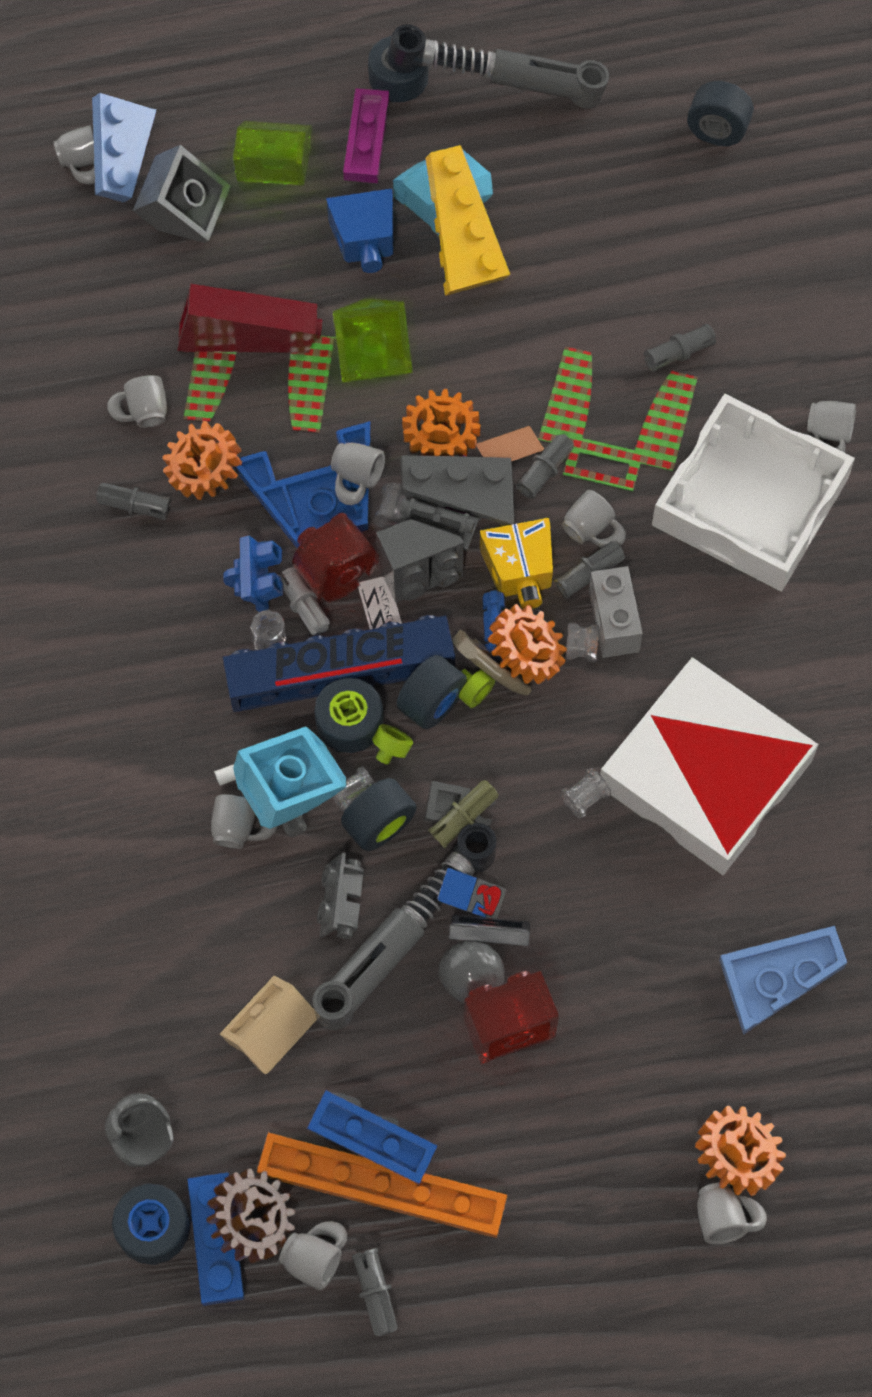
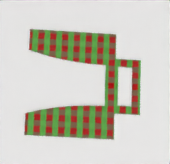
M320 336L319 340L314 339L309 353H290L288 398L292 430L320 433L334 337ZM195 352L183 419L211 422L228 385L237 352Z
M565 347L538 440L551 443L556 435L565 434L573 441L574 448L568 454L563 475L633 491L640 464L670 471L674 470L698 377L675 371L670 372L649 409L635 450L582 438L590 405L591 352ZM579 453L630 464L626 479L576 468Z

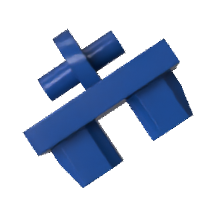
M250 535L241 537L240 559H235L234 568L226 570L223 574V582L225 585L234 588V595L241 597L244 601L255 604L258 612L269 610L268 600L283 595L281 577L275 572L268 574L269 566L282 562L281 547L273 540L258 543Z

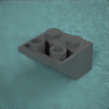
M412 519L376 532L378 567L395 602L404 599L408 601L414 600L429 589L437 586H450L460 577H463L464 543L460 536Z

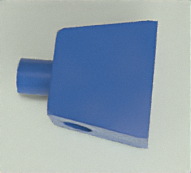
M392 188L326 198L328 221L344 261H360L362 270L366 273L379 271L383 266L381 258L389 257L393 254Z

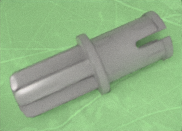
M291 567L284 570L282 573L287 580L282 575L278 576L281 577L283 590L291 601V610L300 615L311 634L317 636L325 633L329 629L328 625L330 622L317 602L318 596L316 592L309 590L297 568Z

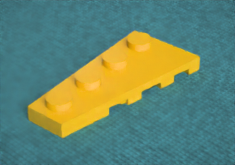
M461 145L431 152L425 159L431 201L435 202L437 217L434 219L436 233H439L441 252L439 253L440 265L444 267L446 282L443 284L445 296L506 279L510 275L509 269Z

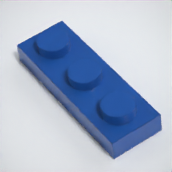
M326 1090L306 1128L417 1184H420L437 1148V1145Z
M229 1172L188 1178L201 1303L203 1306L245 1299L240 1261L235 1260V1250L231 1249L225 1253L221 1251L225 1241L222 1237L212 1239L211 1235L217 1230L216 1224L208 1223L206 1220L207 1217L215 1214V1210L207 1205L208 1200L217 1196L213 1189L224 1182V1178L230 1176Z

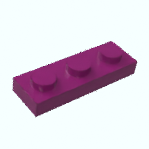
M355 88L343 170L344 181L378 183L389 106V91Z

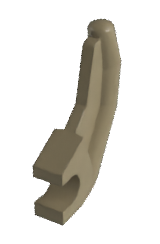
M461 629L452 639V643L467 659L509 690L524 696L530 694L531 686L525 684L517 676L512 678L511 672L501 668L500 664L491 658L492 653L477 639L472 640Z

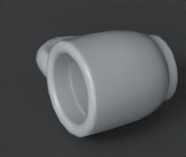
M92 125L77 128L61 135L58 140L54 141L61 167L70 168L74 178L80 183L94 184V168L86 172L76 169L94 164Z
M147 375L136 377L126 382L124 392L114 394L107 403V410L110 416L119 422L135 421L137 426L141 428L154 427L164 423L167 412V400L161 377ZM125 398L131 415H126L121 408V401Z
M839 401L812 403L807 432H812L814 438L818 440L823 438L839 442V446L836 449L845 453V443L850 442L853 432L856 404Z
M353 442L340 443L336 447L331 460V469L337 473L335 492L340 502L345 505H355L363 499L366 488L371 489L375 487L384 469L385 455L383 451ZM343 479L360 485V487L355 492L349 491L344 487Z
M590 489L586 490L569 508L564 521L561 523L564 531L579 544L590 540L598 547L603 548L614 541L621 546L626 539L624 527L614 520L616 514L611 505L601 495ZM609 524L613 526L614 531L611 536L605 539L596 538Z
M227 794L215 797L211 819V833L214 837L213 843L216 845L241 849L247 840L259 841L270 838L276 832L278 826L271 829L262 826L257 833L251 834L255 813L246 798Z
M719 1182L709 1184L698 1192V1218L704 1240L709 1244H725L742 1238L747 1232H757L763 1229L767 1222L764 1208L752 1198L735 1195L734 1190L731 1189L729 1184L724 1189L719 1188ZM742 1206L748 1211L751 1223H747Z
M333 1221L317 1224L307 1234H297L294 1232L285 1242L279 1262L295 1278L317 1290H323L329 1284L338 1268L342 1254L341 1249L347 1242L348 1234L340 1223ZM324 1235L331 1237L336 1241L335 1245L321 1238H318L317 1236Z

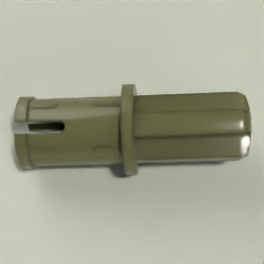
M486 780L481 781L458 804L454 801L452 803L453 808L432 828L430 827L428 831L446 848L459 835L462 828L468 824L472 825L474 820L498 798V792Z

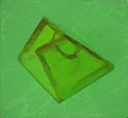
M365 298L333 311L334 335L342 383L413 373L403 301Z

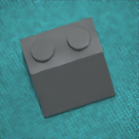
M178 145L155 156L133 212L158 231L205 243L211 237L231 185L184 147Z

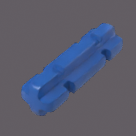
M490 590V592L484 593L482 597L483 610H487L483 612L484 641L488 642L484 646L490 652L496 648V645L488 641V637L493 634L489 627L495 621V618L503 612L502 609H505V596L502 592H497V590ZM491 655V658L494 661H502V658L500 656Z

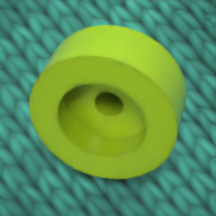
M463 669L461 672L466 675L467 682L459 693V699L470 708H474L490 693L495 680L482 669L474 675Z
M386 724L379 725L372 738L373 743L379 748L376 759L384 764H389L393 756L405 758L413 744V740L406 733Z

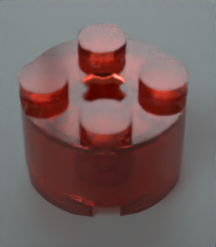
M340 513L318 529L310 527L303 531L297 539L300 546L297 548L292 560L294 568L320 600L323 597L326 602H332L356 590L360 586L357 579L364 572L368 576L374 572L379 562V554L354 522L345 513Z

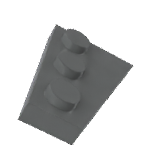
M402 455L400 461L402 496L414 498L441 508H454L479 518L480 521L481 518L500 523V527L514 524L511 458Z

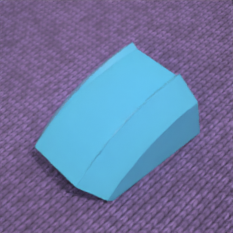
M463 150L478 192L484 203L493 194L491 173ZM425 159L393 180V195L400 203L405 204L424 220L436 233L434 219L437 217L435 202L431 201Z
M303 727L239 750L233 767L238 789L241 790L253 809L260 825L269 829L310 811L346 787V777L324 742L308 727Z

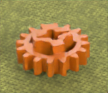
M443 389L441 396H436L433 390H429L428 399L425 400L418 395L416 396V407L412 405L406 407L407 417L402 418L404 442H410V452L412 454L421 451V456H455L458 454L460 457H467V447L471 449L476 448V437H480L481 426L479 424V412L473 411V402L471 400L462 403V393L458 392L452 398L448 397V389ZM423 419L424 423L421 425V430L418 431L417 426L420 420ZM464 423L465 430L463 434L460 435L459 430H461V424Z
M203 421L200 429H196L193 424H190L189 433L186 435L180 431L176 433L179 439L177 443L168 442L167 446L172 453L163 455L162 459L168 465L163 469V472L169 478L168 482L176 491L179 490L184 497L188 498L193 493L198 500H201L206 491L214 497L216 496L215 488L218 486L225 490L228 488L225 482L228 477L237 478L238 475L233 470V467L242 465V461L237 456L241 452V448L236 443V439L229 430L225 431L219 423H216L212 428L207 421Z
M516 604L510 610L506 608L490 625L489 629L493 634L488 637V641L496 645V648L491 653L493 656H500L502 658L499 665L501 668L507 666L511 668L512 678L521 674L525 684H528L533 679L537 684H541L544 680H549L560 671L559 668L566 661L561 655L567 651V648L558 643L563 638L562 633H554L552 630L555 625L554 621L547 623L543 620L544 612L540 611L537 615H534L531 606L527 605L521 610L518 604Z
M726 1106L721 1113L713 1112L697 1132L701 1137L695 1143V1148L704 1151L698 1159V1163L710 1166L711 1169L706 1174L708 1178L717 1175L721 1179L719 1188L724 1189L728 1184L733 1185L735 1195H740L745 1189H747L751 1196L755 1195L761 1188L766 1190L783 1171L780 1163L786 1157V1153L776 1150L783 1140L781 1137L771 1136L770 1132L774 1125L769 1123L763 1126L760 1123L761 1114L759 1112L751 1118L747 1116V1110L744 1106H741L736 1113H734L730 1106ZM726 1130L723 1135L719 1134L720 1131ZM758 1166H761V1170L751 1172V1170L754 1171Z

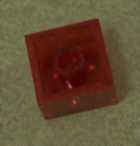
M530 971L516 973L507 979L508 983L495 988L492 985L480 986L469 993L470 997L464 999V1022L480 1064L556 1037L559 1014L541 971L530 974Z

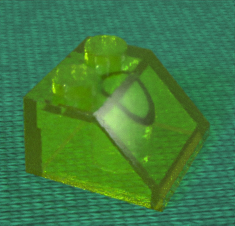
M243 121L237 127L233 154L237 181L305 185L312 126Z

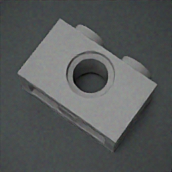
M628 566L591 572L589 596L602 658L638 653L643 633Z

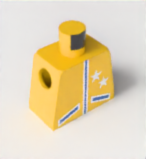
M549 518L480 530V552L498 592H502L505 597L518 594L522 609L527 605L531 606L532 609L539 607L542 604L540 590L548 589L552 586L553 565Z

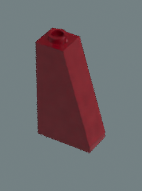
M190 283L179 320L177 351L309 353L314 339H320L322 319L317 318V304Z

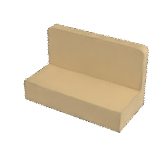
M273 976L226 1026L220 1035L229 1045L243 1052L259 1071L268 1074L313 1025L317 1018L314 1009L293 985Z

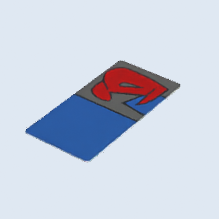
M447 868L437 900L485 918L497 919L506 889Z

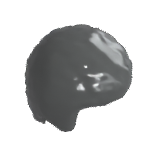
M466 940L453 945L445 952L439 963L438 976L446 991L453 998L463 1003L476 1005L494 1000L501 993L500 991L505 980V971L501 957L490 945L484 942Z
M133 1093L125 1096L115 1104L105 1120V1133L110 1146L118 1159L127 1166L144 1167L151 1165L170 1150L174 1141L169 1114L160 1102L147 1094Z

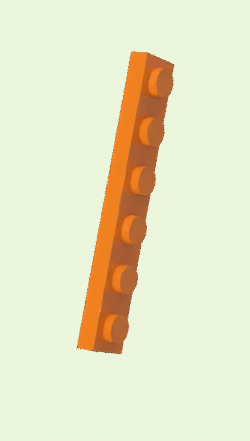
M272 1133L267 1134L257 1168V1174L265 1171L269 1179H278L280 1182L494 1238L498 1236L507 1200L506 1194L424 1173L420 1184H417L364 1157Z

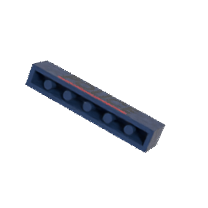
M426 615L409 623L388 622L376 629L365 631L362 629H350L342 635L327 638L321 635L312 636L306 639L305 642L294 644L279 642L270 645L267 649L256 651L241 649L234 651L229 656H223V662L234 713L315 698L319 696L327 685L344 678L360 679L372 687L406 681L421 663L434 655L443 657L455 667V652L447 616Z

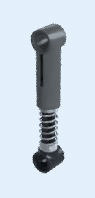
M411 24L400 25L394 30L387 54V62L390 67L400 73L414 72L423 65L424 67H432V64H434L435 69L438 65L444 66V70L450 67L453 68V72L456 69L462 70V74L465 71H470L471 75H474V72L480 73V77L489 78L490 83L571 98L573 103L582 108H593L600 103L609 80L607 68L595 60H587L578 65L496 49L494 53L489 51L487 54H484L481 49L477 53L473 48H470L469 51L465 50L464 46L457 49L455 44L447 47L446 42L438 45L436 40L426 39L423 31Z
M473 823L462 828L458 835L457 844L452 848L451 854L445 859V862H442V869L435 870V877L428 878V885H421V892L413 894V901H407V905H403L401 909L395 908L333 978L316 989L313 995V1007L317 1021L322 1027L328 1030H339L349 1025L353 1019L354 1012L425 934L423 929L427 926L426 920L434 918L433 913L435 910L441 911L440 905L443 902L437 899L447 868L472 876L474 873L477 874L478 872L485 871L492 866L496 855V836L489 826L483 823ZM473 842H481L487 848L481 853H473L467 849V846ZM330 999H339L344 1003L343 1008L336 1013L325 1011L323 1006Z

